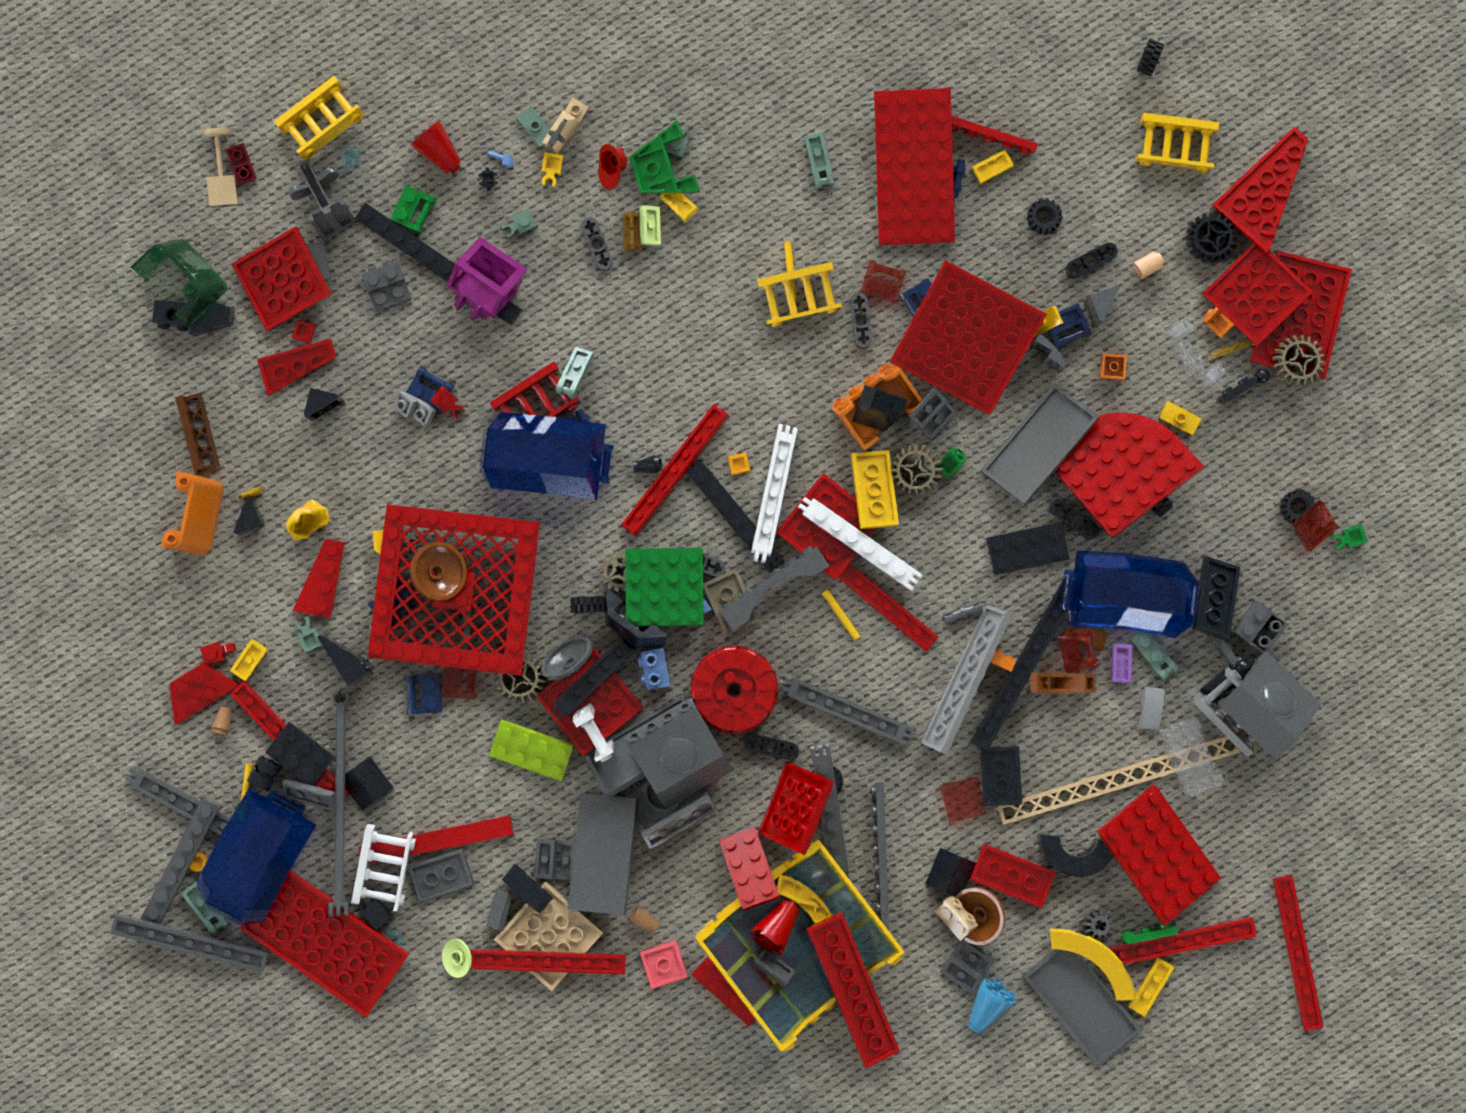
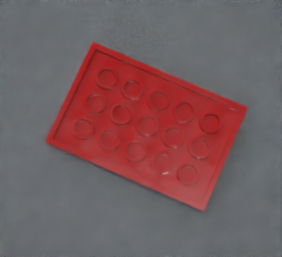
M1276 251L1275 256L1313 290V294L1258 347L1253 345L1249 362L1273 368V365L1278 363L1272 360L1274 356H1278L1274 353L1276 349H1280L1278 345L1284 343L1286 338L1291 340L1293 335H1296L1297 339L1300 335H1304V341L1307 337H1311V344L1317 341L1318 343L1315 347H1322L1319 354H1325L1321 361L1326 362V364L1320 366L1324 371L1318 374L1320 376L1319 380H1325L1352 269ZM1292 347L1287 351L1285 361L1291 359ZM1300 347L1304 354L1311 355L1308 350ZM1297 358V359H1296L1295 361H1293V362H1296V363L1299 362V363L1301 364V363H1302L1303 361H1305V360H1302V359L1299 360V359ZM1313 361L1307 363L1306 375L1311 371ZM1287 367L1288 370H1289L1291 373H1295V374H1296V371H1295L1294 368H1292V367Z
M1151 785L1096 831L1162 925H1167L1221 879L1156 785Z

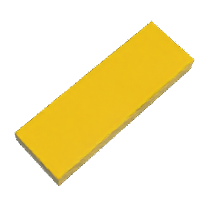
M1157 957L1135 993L1136 1000H1131L1128 1007L1145 1017L1175 967Z

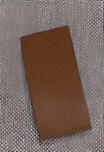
M1070 619L1064 637L1079 645L1085 644L1097 651H1103L1108 633L1091 625Z

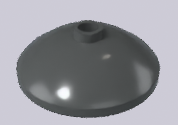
M578 636L558 645L548 654L542 664L541 672L544 677L549 680H561L578 673L591 656L592 642L587 637Z

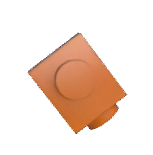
M1217 307L1211 308L1204 315L1205 319L1203 322L1221 339L1234 327V323Z

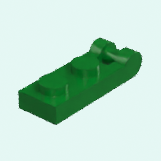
M1169 922L1167 925L1159 924V928L1154 929L1151 926L1142 927L1139 932L1134 933L1125 930L1121 933V939L1127 944H1133L1177 935L1178 930L1177 926L1171 925Z

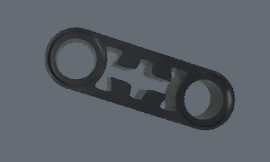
M515 864L502 878L503 882L540 914L553 899L548 892Z

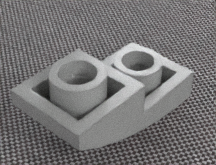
M403 391L398 393L393 406L406 418L412 416L425 427L431 424L436 409L426 402Z
M1144 687L1141 700L1143 708L1138 724L1140 728L1159 730L1163 710L1164 689Z

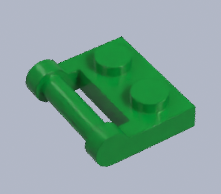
M406 185L390 220L421 234L423 231L422 226L437 199ZM421 200L426 201L416 223H411Z

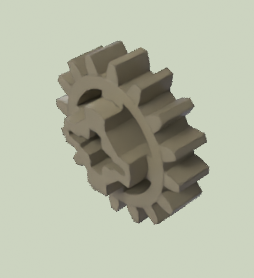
M615 551V556L608 554V561L606 559L602 560L605 566H600V569L604 570L600 577L606 578L603 584L610 583L609 589L614 586L616 592L619 591V588L626 592V568L623 571V576L620 574L615 575L617 567H626V563L623 564L617 561L619 558L626 559L625 551L621 555H619L618 551ZM611 563L613 569L612 573L608 575V567ZM621 579L624 584H616L612 581Z

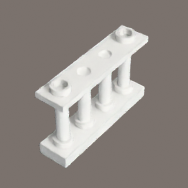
M590 703L574 712L573 722L576 728L580 725L582 728H585L596 747L595 761L601 760V762H604L612 757L611 753L614 752V742L611 740L606 743L592 719L594 718L595 709Z
M367 824L351 903L359 904L361 899L367 897L395 903L393 911H398L399 906L404 904L405 895L402 894L410 850H414L415 846L414 832H409L407 839L377 834L378 832L374 831L375 825ZM377 841L405 847L404 857L375 853L374 850H371L372 843ZM375 860L401 865L400 876L370 871L367 868L368 862ZM373 879L398 884L397 894L393 895L367 890V887H364L365 880Z

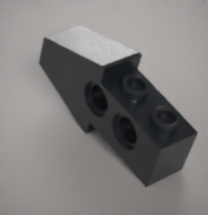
M193 296V303L154 300L152 323L158 325L157 328L169 329L171 326L177 327L176 330L188 331V328H190V335L199 336L232 326L235 310L198 296ZM178 312V318L171 321V314ZM197 314V320L190 323V316Z

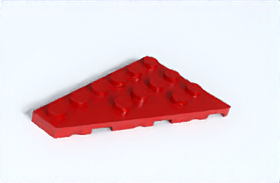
M1295 127L1212 204V208L1224 218L1228 217L1227 221L1232 222L1236 229L1266 255L1270 252L1308 144V138Z

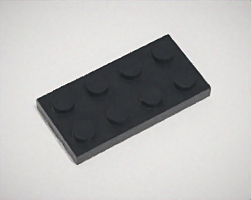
M1062 522L986 538L994 575L1070 559Z
M1208 556L1203 558L1192 624L1193 630L1223 640L1230 639L1241 567Z

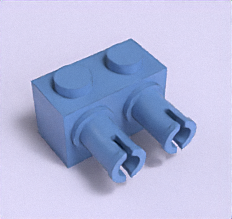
M664 648L641 652V656H638L639 667L644 669V675H641L643 687L647 686V690L670 686Z

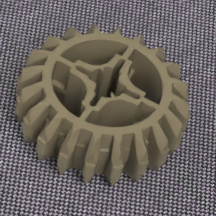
M1293 335L1291 340L1289 338L1284 339V343L1278 345L1280 349L1274 351L1278 356H1274L1272 360L1278 363L1274 364L1273 368H1279L1276 375H1283L1280 379L1281 381L1287 378V385H1291L1293 381L1294 387H1298L1300 383L1302 387L1306 386L1307 382L1312 384L1314 379L1320 378L1318 373L1324 371L1320 366L1326 364V362L1321 361L1325 354H1319L1322 347H1315L1318 343L1317 341L1311 344V337H1307L1304 341V335H1300L1298 339L1296 335ZM1292 347V357L1285 361L1286 353ZM1300 347L1308 350L1311 355L1304 354ZM1297 358H1298L1299 360H1301V359H1302V360H1305V361H1303L1301 364H1300L1299 362H1298V363L1293 362V361H1295ZM1313 361L1312 369L1306 375V365L1307 363ZM1287 367L1294 368L1299 376L1291 373Z
M915 444L914 450L911 445H908V452L904 448L901 449L903 456L896 454L899 462H892L893 465H897V468L892 469V472H897L893 479L899 478L900 480L896 485L904 484L901 490L904 492L909 488V495H912L914 490L916 496L920 495L921 490L924 495L927 494V488L933 491L932 483L938 486L940 483L936 478L941 479L943 477L941 474H937L938 471L944 470L943 467L938 468L937 464L942 463V460H935L939 456L938 453L933 456L931 455L934 450L933 448L928 449L926 452L927 445H923L921 450L919 444ZM912 454H919L914 464L904 463ZM924 457L930 461L932 471L925 467ZM917 464H919V469H921L924 472L918 473V475H916V471L910 467H917ZM903 468L909 471L911 482H908L905 478ZM920 476L930 477L924 485H916Z
M526 652L524 653L522 677L527 681L517 683L518 678L515 675L508 674L513 679L512 687L509 689L505 683V674L494 673L495 676H500V679L494 680V683L500 682L501 684L496 689L501 690L503 688L502 697L509 694L507 701L514 697V703H518L519 698H521L522 703H526V696L532 701L533 697L531 694L533 693L535 696H538L539 693L536 689H544L539 685L540 682H546L545 679H540V676H544L542 672H539L542 664L536 666L539 659L536 658L532 662V654L525 658ZM529 665L535 672V682L527 676ZM521 684L532 687L526 693H516Z

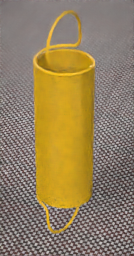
M259 486L241 493L243 500L246 497L251 498L261 494V487Z

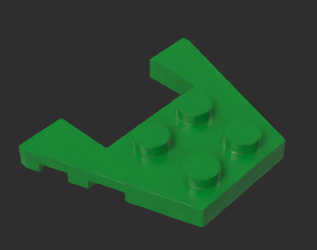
M674 121L665 131L660 132L656 138L646 143L630 156L640 193L701 192L695 175L676 181L666 144L684 138L678 121Z

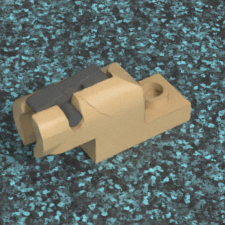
M572 98L565 111L561 112L542 144L548 149L550 146H553V152L559 153L567 140L570 141L588 112L589 107Z

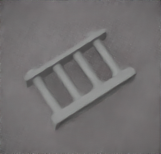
M1228 667L1225 669L1227 679L1208 695L1203 696L1199 692L1194 696L1193 703L1249 757L1254 752L1253 742L1255 740L1250 735L1244 737L1239 732L1241 726L1237 722L1230 723L1226 719L1228 713L1222 708L1216 709L1212 705V701L1229 686L1234 684L1238 687L1242 682L1240 674Z

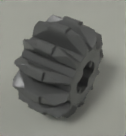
M1098 908L1096 914L1095 910L1091 909L1092 916L1085 915L1089 921L1082 922L1084 926H1089L1084 929V932L1090 933L1089 936L1092 938L1096 936V940L1099 942L1101 936L1108 940L1107 933L1110 935L1114 934L1110 928H1116V924L1110 923L1115 918L1113 916L1108 917L1110 914L1108 910L1103 913L1102 908ZM1098 920L1104 923L1103 925L1101 924L1103 926L1101 929L1095 927V925H1098L1096 923Z

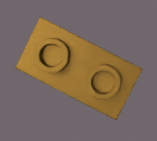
M635 211L622 213L623 251H642L640 242V213H635Z

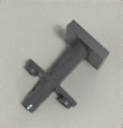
M308 159L306 161L300 160L298 167L307 184L292 186L289 195L292 200H299L313 194L320 210L309 215L308 218L321 238L324 240L356 223L353 214L341 198L330 203L323 189L339 177L338 171L333 167H328L317 178Z

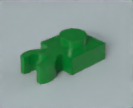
M1362 524L1342 530L1343 536L1333 535L1330 537L1331 540H1339V545L1333 547L1334 549H1341L1345 543L1347 548H1351L1368 542Z

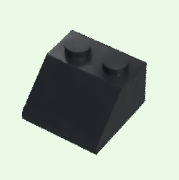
M865 385L852 421L885 432L901 418L907 400Z

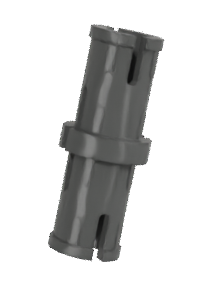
M980 602L965 607L960 606L959 609L944 613L943 617L946 625L961 620L966 621L967 618L982 614L983 609Z

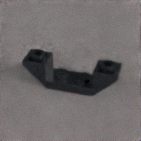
M610 590L605 592L604 613L606 625L635 648L663 647L665 645L668 634L662 628L652 624L644 633L641 632L637 626L629 623L623 615L618 614L623 600Z

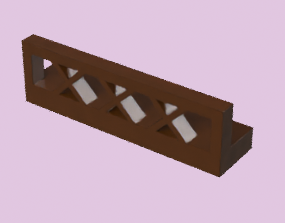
M202 393L186 397L183 395L175 397L194 471L202 472L221 467ZM198 398L200 405L195 412L189 408L188 401ZM197 416L204 420L201 430L194 427L193 422ZM202 434L209 439L206 448L201 447L198 442ZM206 453L213 455L214 464L204 465L203 458Z

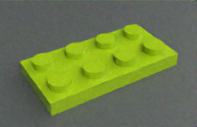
M501 719L489 756L562 781L574 744Z

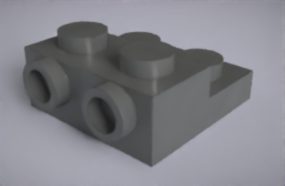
M393 260L382 263L383 267L377 269L375 266L366 268L365 273L361 274L376 312L412 299L400 264Z

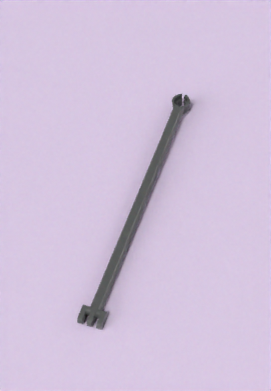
M343 690L342 695L345 696L343 702L338 700V697L341 695L340 691H337L333 696L334 703L336 704L335 797L337 808L335 809L334 902H329V916H333V908H336L337 916H341V908H344V916H349V902H344L346 704L349 702V695Z

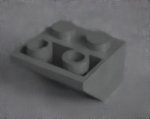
M1254 601L1231 630V633L1248 646L1263 654L1265 651L1269 652L1289 624L1259 601Z

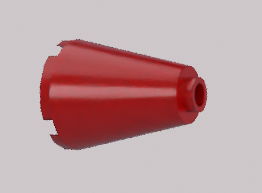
M439 120L410 144L412 148L446 174L451 172L453 175L461 168L459 165L461 160Z
M783 900L751 929L749 935L752 936L753 934L755 936L754 942L771 953L774 950L778 952L776 955H782L799 913L798 905L792 900Z

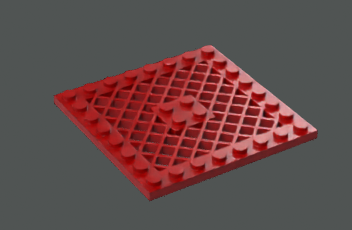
M387 504L367 657L522 676L540 522ZM404 526H410L406 531H404ZM416 527L429 530L422 535ZM414 529L419 538L411 543L405 535ZM436 530H444L448 532L441 537ZM433 531L438 538L436 542L445 543L444 539L452 534L458 541L453 547L456 548L461 545L466 551L462 555L463 558L469 555L474 564L467 568L464 586L454 597L446 600H433L432 607H439V609L431 614L426 605L432 599H428L423 603L417 596L420 592L418 590L414 592L409 585L413 582L412 578L406 582L401 573L408 567L411 570L412 560L408 562L403 554L409 549H412L416 554L417 550L414 546L421 540L425 545L429 544L425 537ZM455 532L468 534L465 535L462 539H459ZM474 534L486 535V537L479 542ZM471 536L477 544L468 550L463 542ZM493 536L503 537L506 539H504L501 543L498 544L497 541L493 538ZM490 538L496 547L487 552L482 544ZM404 539L409 546L402 550V542ZM512 539H518V546ZM510 541L515 549L506 554L501 546ZM480 547L485 555L477 561L471 553ZM499 549L504 558L496 563L490 555ZM517 552L514 564L509 557ZM488 557L493 566L485 572L480 563ZM400 558H402L406 565L399 570ZM507 560L513 568L504 574L499 565ZM477 566L483 574L475 580L476 573L469 571ZM496 568L502 576L493 582L488 574ZM514 571V579L512 584L511 581L507 578V576ZM399 577L404 584L397 589ZM486 577L491 585L483 591L477 582ZM505 579L510 588L502 593L496 585ZM476 586L480 594L473 598L474 587ZM407 587L412 595L404 601L398 593ZM494 587L499 596L491 602L485 593ZM512 590L510 603L505 595ZM483 596L489 604L480 610L475 601ZM397 597L401 604L394 608L395 598ZM415 597L420 606L412 611L407 603ZM502 598L508 606L499 612L494 604ZM473 605L478 613L469 618L465 611H472ZM404 606L410 614L401 620L396 611ZM492 607L497 615L489 621L483 612ZM423 608L429 616L420 622L415 614ZM445 608L456 609L458 611L454 613L452 616H450V614L446 611ZM510 609L507 622L502 615ZM440 611H443L448 617L442 624H439L434 617ZM462 613L467 621L459 627L453 618ZM394 615L395 618L399 621V623L392 627ZM481 615L486 624L478 629L472 621ZM413 617L418 625L409 630L404 622ZM500 617L505 626L497 631L491 623ZM432 619L437 627L429 633L423 625ZM451 621L456 630L448 635L442 627ZM470 623L476 632L467 637L461 629ZM402 625L407 634L399 639L393 631ZM489 626L495 634L486 640L481 631ZM421 627L426 636L418 641L412 633ZM440 629L446 638L437 643L432 635ZM507 629L505 642L500 633ZM459 632L465 640L456 646L451 637ZM478 634L484 643L475 648L470 640ZM391 635L396 641H390ZM408 636H410L415 643H406L402 641L405 640ZM498 637L503 645L495 651L489 642ZM429 638L435 646L423 645L422 643ZM448 640L454 648L440 646ZM468 643L473 650L459 648ZM487 645L492 653L479 650ZM503 648H505L504 654H499V653H498V652H500Z

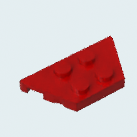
M202 662L170 682L169 687L175 725L239 686L238 681L228 678L224 673L214 670L211 666Z

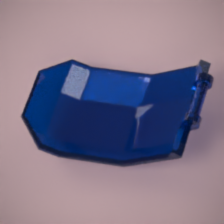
M500 412L484 430L479 469L492 489L597 500L599 482L610 483L609 469L611 452L614 451V445L604 444L606 424L559 417ZM604 450L603 463H602V471H601V476H600L602 451Z
M1076 550L1074 569L1064 570L1066 578L1063 601L1060 604V608L1069 610L1068 626L1118 628L1175 639L1195 624L1200 585L1185 562L1130 553Z
M250 789L247 790L223 829L196 884L208 909L240 926L266 920L287 875L317 824L302 817L306 809L305 806H299L278 795L273 789H271L267 797ZM272 801L277 802L278 804H280V805H282V806H284V807H286V808H288V809L294 811L295 813H293V812H291V811H289V810H287V809H285V808H283V807L277 805L276 803H274V802H272Z

